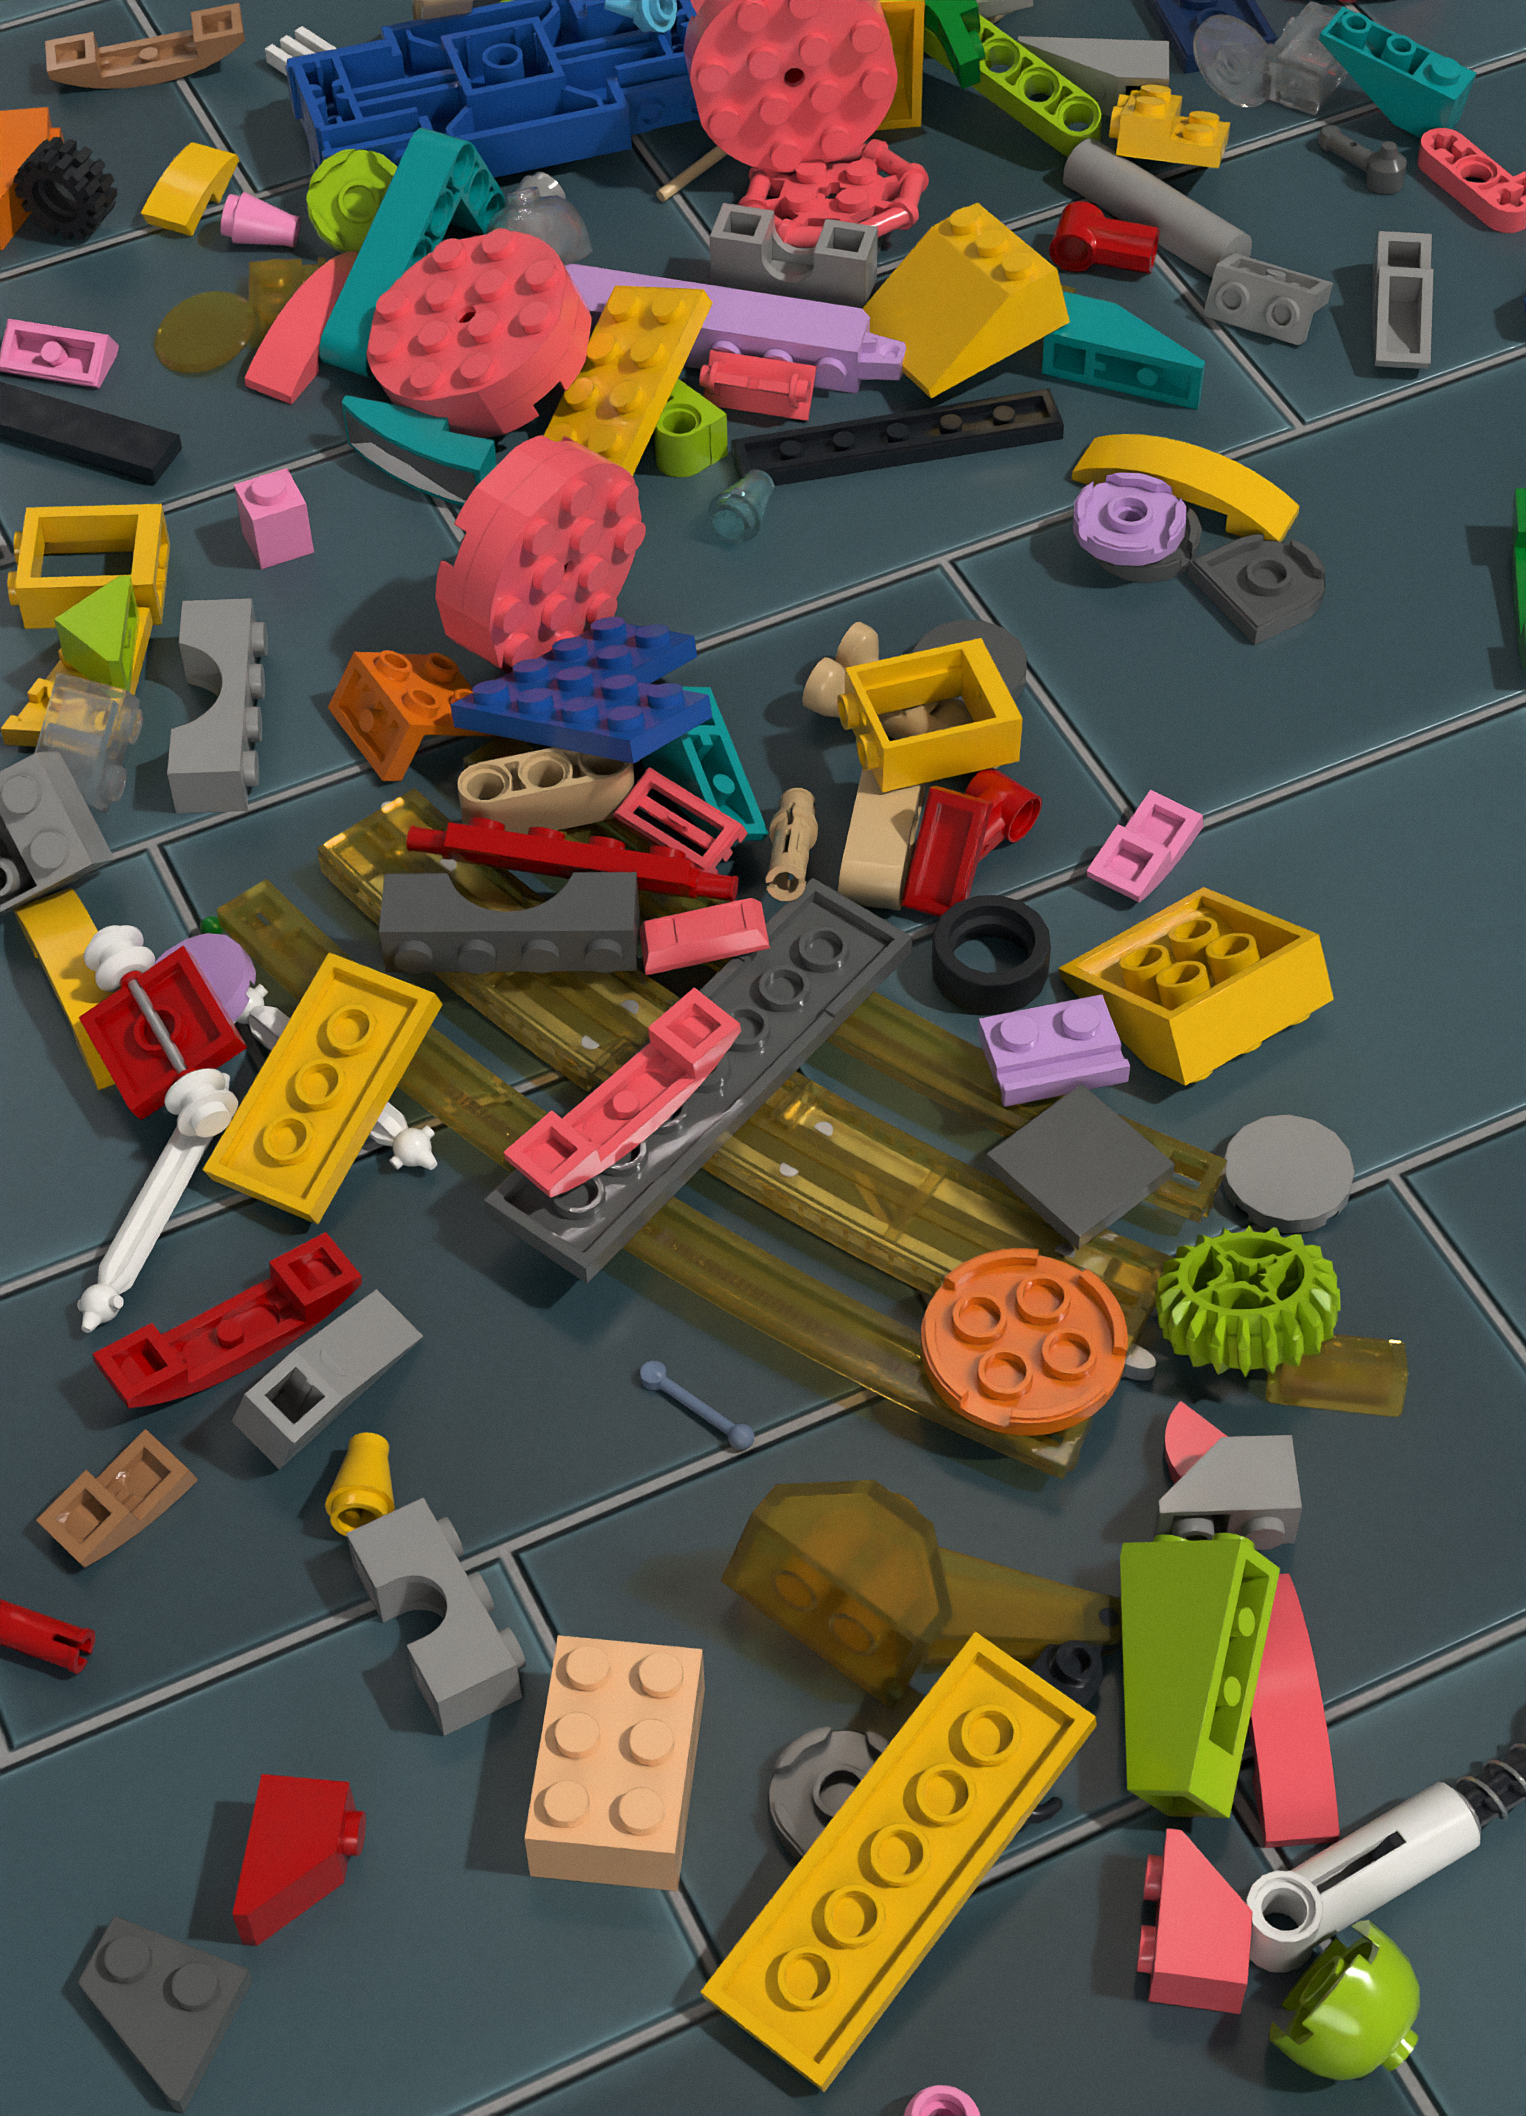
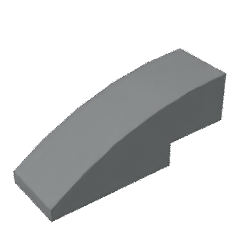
M1378 231L1373 253L1372 334L1375 366L1429 369L1434 270L1431 269L1432 234Z

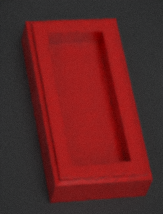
M939 786L930 787L900 906L940 917L955 903L969 898L993 806L992 801Z

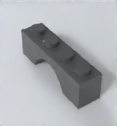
M573 872L564 888L547 902L533 908L510 912L489 910L469 902L455 889L448 873L384 874L379 937L385 972H405L410 974H420L423 972H470L479 974L512 971H531L535 973L551 971H596L600 973L637 971L640 918L637 872Z

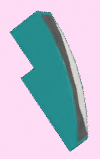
M345 395L342 401L347 443L364 459L384 473L422 493L449 503L464 506L475 487L497 466L494 440L453 433L450 430L448 417H435L412 408Z

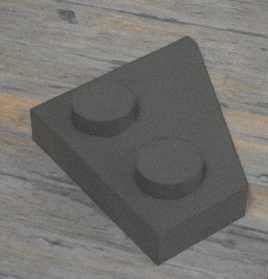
M114 1915L77 1983L84 1997L103 2021L108 2022L118 2035L121 2044L136 2063H140L157 2084L170 2106L184 2114L252 1983V1978L247 1968Z

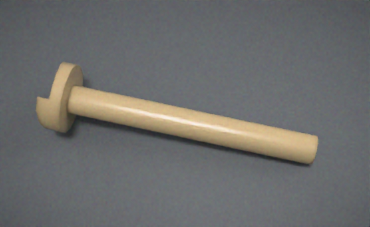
M716 146L656 192L658 199L665 202L725 157L727 153Z

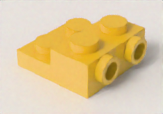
M1143 85L1140 91L1132 90L1130 95L1119 94L1117 106H1114L1112 111L1109 138L1118 139L1117 156L1219 168L1228 143L1230 122L1219 121V115L1204 111L1190 112L1189 117H1182L1180 113L1183 96L1171 95V89L1165 86Z

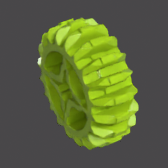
M1249 1225L1244 1232L1231 1233L1226 1228H1222L1220 1236L1214 1238L1197 1235L1195 1247L1179 1246L1177 1247L1176 1257L1163 1262V1273L1157 1279L1158 1289L1155 1290L1158 1325L1162 1328L1163 1338L1172 1343L1174 1354L1189 1355L1193 1367L1212 1363L1217 1375L1222 1374L1229 1368L1240 1369L1246 1377L1251 1369L1264 1368L1273 1375L1276 1366L1282 1363L1299 1367L1302 1354L1311 1356L1320 1354L1321 1343L1333 1338L1334 1327L1338 1321V1311L1341 1310L1340 1289L1337 1288V1275L1333 1271L1332 1261L1323 1258L1320 1246L1304 1245L1301 1234H1293L1284 1238L1280 1236L1277 1227L1270 1229L1266 1233L1254 1232Z

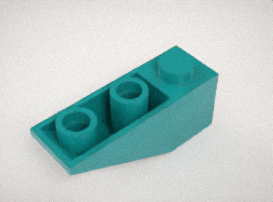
M1343 6L1320 33V42L1393 125L1422 138L1424 133L1435 128L1453 129L1460 120L1474 83L1476 72L1460 65L1451 58L1444 57L1414 42L1407 36L1400 35L1369 20L1363 14L1353 12Z

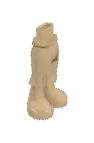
M862 622L854 623L844 635L838 647L835 660L824 657L812 670L803 691L802 702L804 707L824 717L839 718L837 696L844 693L845 668L879 660L878 634L873 628ZM956 697L877 715L886 735L896 740L974 722L964 701Z

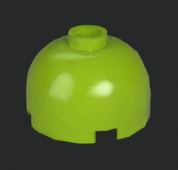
M1362 1920L1351 1926L1363 1937L1354 1942L1349 1948L1336 1938L1322 1951L1299 1978L1281 2005L1287 2011H1296L1287 2024L1285 2032L1274 2022H1272L1269 2029L1270 2041L1290 2059L1314 2075L1333 2080L1357 2079L1371 2073L1379 2065H1382L1390 2072L1396 2069L1409 2056L1418 2041L1419 2036L1411 2029L1420 2008L1418 1980L1406 1955L1392 1939L1370 1920Z

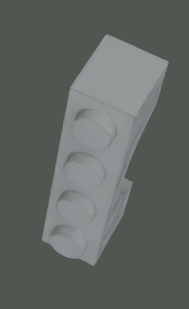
M252 598L182 601L179 647L187 683L205 688L217 695L218 698L213 706L196 720L171 729L167 775L176 814L248 811L249 787L259 786L260 779L258 753L256 750L252 751V742L262 741V715L260 707H255V699L265 698L263 664H258V657H267L266 623L256 622Z

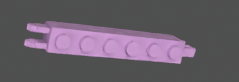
M568 264L565 266L591 314L592 322L589 339L615 285L704 289L713 304L684 367L701 369L703 365H708L710 350L817 366L814 387L854 394L858 393L862 380L899 381L903 374L902 363L906 351L905 342L870 333V317L862 308L578 264Z

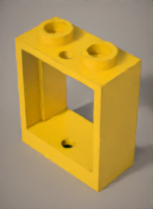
M162 504L26 508L23 531H15L14 556L18 565L17 571H10L8 574L9 601L11 606H19L25 629L56 628L54 620L56 617L118 576H131L137 607H150L153 625H162L170 553V540ZM134 552L131 575L41 577L44 554Z
M982 638L845 668L844 693L837 696L839 718L845 730L853 729L856 736V749L860 764L864 771L872 770L882 793L1019 762L1023 718ZM961 696L974 722L889 741L877 715Z

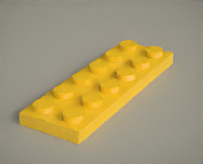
M974 1632L700 1991L703 1998L816 2087L825 2092L1097 1726L1096 1716L980 1634Z

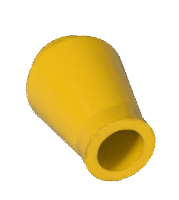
M366 1432L351 1437L348 1442L347 1454L325 1502V1508L330 1516L331 1525L337 1532L346 1537V1533L395 1511L388 1461L389 1443L378 1434Z

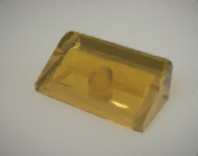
M1333 1334L1332 1339L1321 1343L1320 1354L1312 1356L1302 1354L1299 1367L1282 1363L1276 1366L1273 1375L1266 1371V1400L1273 1404L1390 1417L1400 1416L1403 1412L1408 1379L1405 1343L1397 1340Z

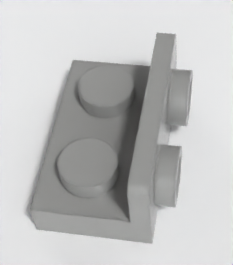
M1233 253L1215 265L1204 308V315L1211 319L1292 344L1301 345L1307 339L1313 313L1328 304L1333 283Z

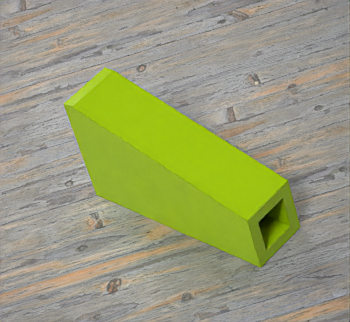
M1216 1533L1212 1536L1211 1540L1189 1541L1182 1537L1161 1534L1156 1535L1153 1538V1542L1122 1544L1120 1577L1127 1790L1167 1816L1230 1818L1280 1572L1278 1566L1254 1549L1255 1544L1251 1540L1237 1534Z

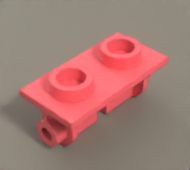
M710 350L708 365H703L701 368L699 384L700 387H705L703 397L717 407L808 421L817 366Z

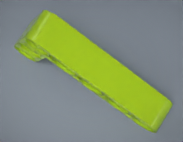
M979 14L980 32H978V35L982 42L986 59L980 61L981 82L971 87L1066 157H1069L1074 148L1085 139L1094 138L1101 142V110L1099 104L1091 96ZM924 27L923 51L954 73L940 41L929 29ZM996 65L1010 67L1008 71L1003 73H994L989 70ZM1038 93L1050 97L1043 102H1033L1028 99L1030 96ZM1076 122L1085 123L1089 126V128L1080 132L1072 131L1067 127Z

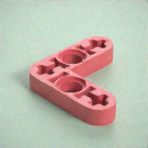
M1435 128L1423 134L1417 158L1418 167L1422 172L1493 230L1502 233H1516L1526 229V171L1513 177L1455 130ZM1463 178H1479L1486 182L1474 183Z

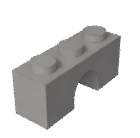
M723 203L710 234L711 285L863 308L869 301L877 278L878 227L826 219L816 247L802 249L791 246L788 243H783L775 229L773 210Z
M423 1497L346 1533L354 1569L383 1623L412 1610H428L444 1618L440 1626L431 1634L407 1645L413 1679L444 1736L522 1698L518 1670L526 1666L522 1649L509 1627L498 1631L492 1621L489 1612L495 1610L490 1592L477 1571L467 1575L458 1560V1557L464 1555L463 1547L448 1517L436 1520Z

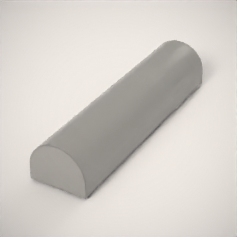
M1088 138L1083 140L1068 157L1063 174L1064 185L1121 221L1158 227L1160 230V246L1209 277H1213L1215 265L1233 253L1246 257L1251 256L1252 240L1248 234L1125 157L1117 156L1115 151L1096 139Z

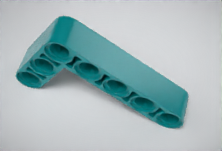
M424 127L414 132L323 330L319 346L322 362L371 379L376 378L368 364L366 353L376 303L379 297L387 292L396 280L401 278L411 266L434 251L435 247L441 243L449 225L480 235L489 234L493 231L491 225L505 208V197L471 142Z

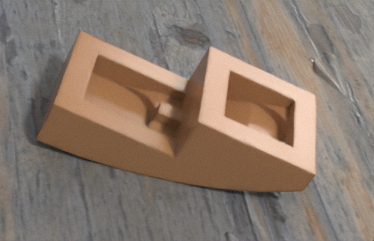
M145 1429L97 1478L86 1469L36 1521L83 1567H87L141 1532L181 1498L198 1479Z

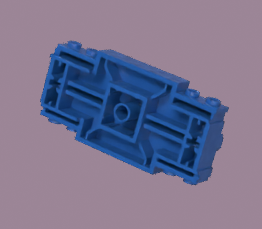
M511 0L472 8V12L426 20L417 19L380 27L382 40L288 58L285 68L291 108L295 118L301 121L309 143L310 157L315 170L328 157L347 149H363L383 154L398 167L414 132L423 127L471 142L494 178L632 149L631 135L694 120L700 121L684 54L687 26L691 15L696 17L697 13L690 0H676L677 12L674 25L664 33H655L653 31L642 32L633 22V19L605 10L606 0Z

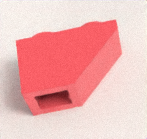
M1167 1828L1162 1856L1152 1854L1147 1856L1143 1900L1157 1902L1155 1926L1141 1925L1136 1971L1151 1973L1148 1998L1150 2002L1240 2014L1248 1984L1253 1911L1182 1830Z

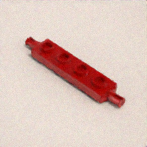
M469 818L468 825L448 822V827L445 831L411 825L406 840V848L409 852L416 851L441 855L443 859H453L457 862L570 879L573 872H637L638 890L697 899L700 896L733 902L738 891V876L732 877L702 872L701 868L694 866L692 860L685 859L686 853L675 848L650 846L649 852L643 853L625 850L623 842L602 836L589 837L588 844L567 841L565 840V834L544 827H530L528 834L505 831L504 824L486 818Z

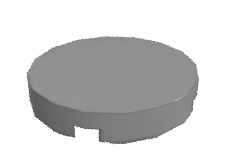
M1288 1114L1266 1116L1243 1126L1228 1143L1221 1176L1226 1197L1234 1208L1237 1203L1240 1209L1248 1213L1247 1219L1268 1230L1277 1227L1279 1232L1288 1234L1316 1230L1326 1225L1327 1219L1334 1216L1338 1211L1339 1215L1348 1204L1355 1170L1349 1149L1335 1132L1315 1120Z

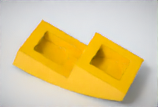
M191 142L170 163L148 197L141 211L147 224L193 236L208 202L220 203L239 162L238 156L230 152Z

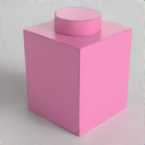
M287 468L234 484L242 533L261 570L314 553L307 505Z

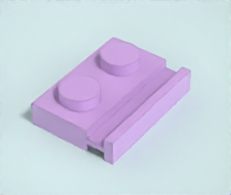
M1102 994L979 1018L978 1037L995 1084L999 1085L1002 1093L1001 1101L1004 1107L1066 1095L1080 1084H1083L1090 1090L1128 1082L1130 1064L1128 1059L1123 1057L1121 1041Z

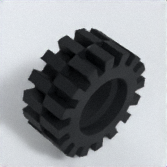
M53 137L50 142L48 139L44 140L18 168V173L14 176V183L18 184L15 193L19 198H26L21 206L25 212L34 211L36 216L32 220L38 226L44 221L49 225L48 233L55 236L61 230L63 239L71 240L75 236L77 240H82L87 235L90 236L116 204L114 199L118 196L117 188L110 187L115 181L112 174H103L101 171L106 164L100 158L94 162L89 157L93 152L92 150L84 146L79 151L77 150V141L68 139L63 144L61 137Z

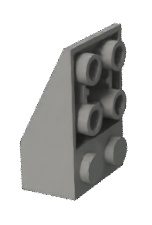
M59 751L34 753L0 771V916L13 911L16 907L54 892L115 860Z

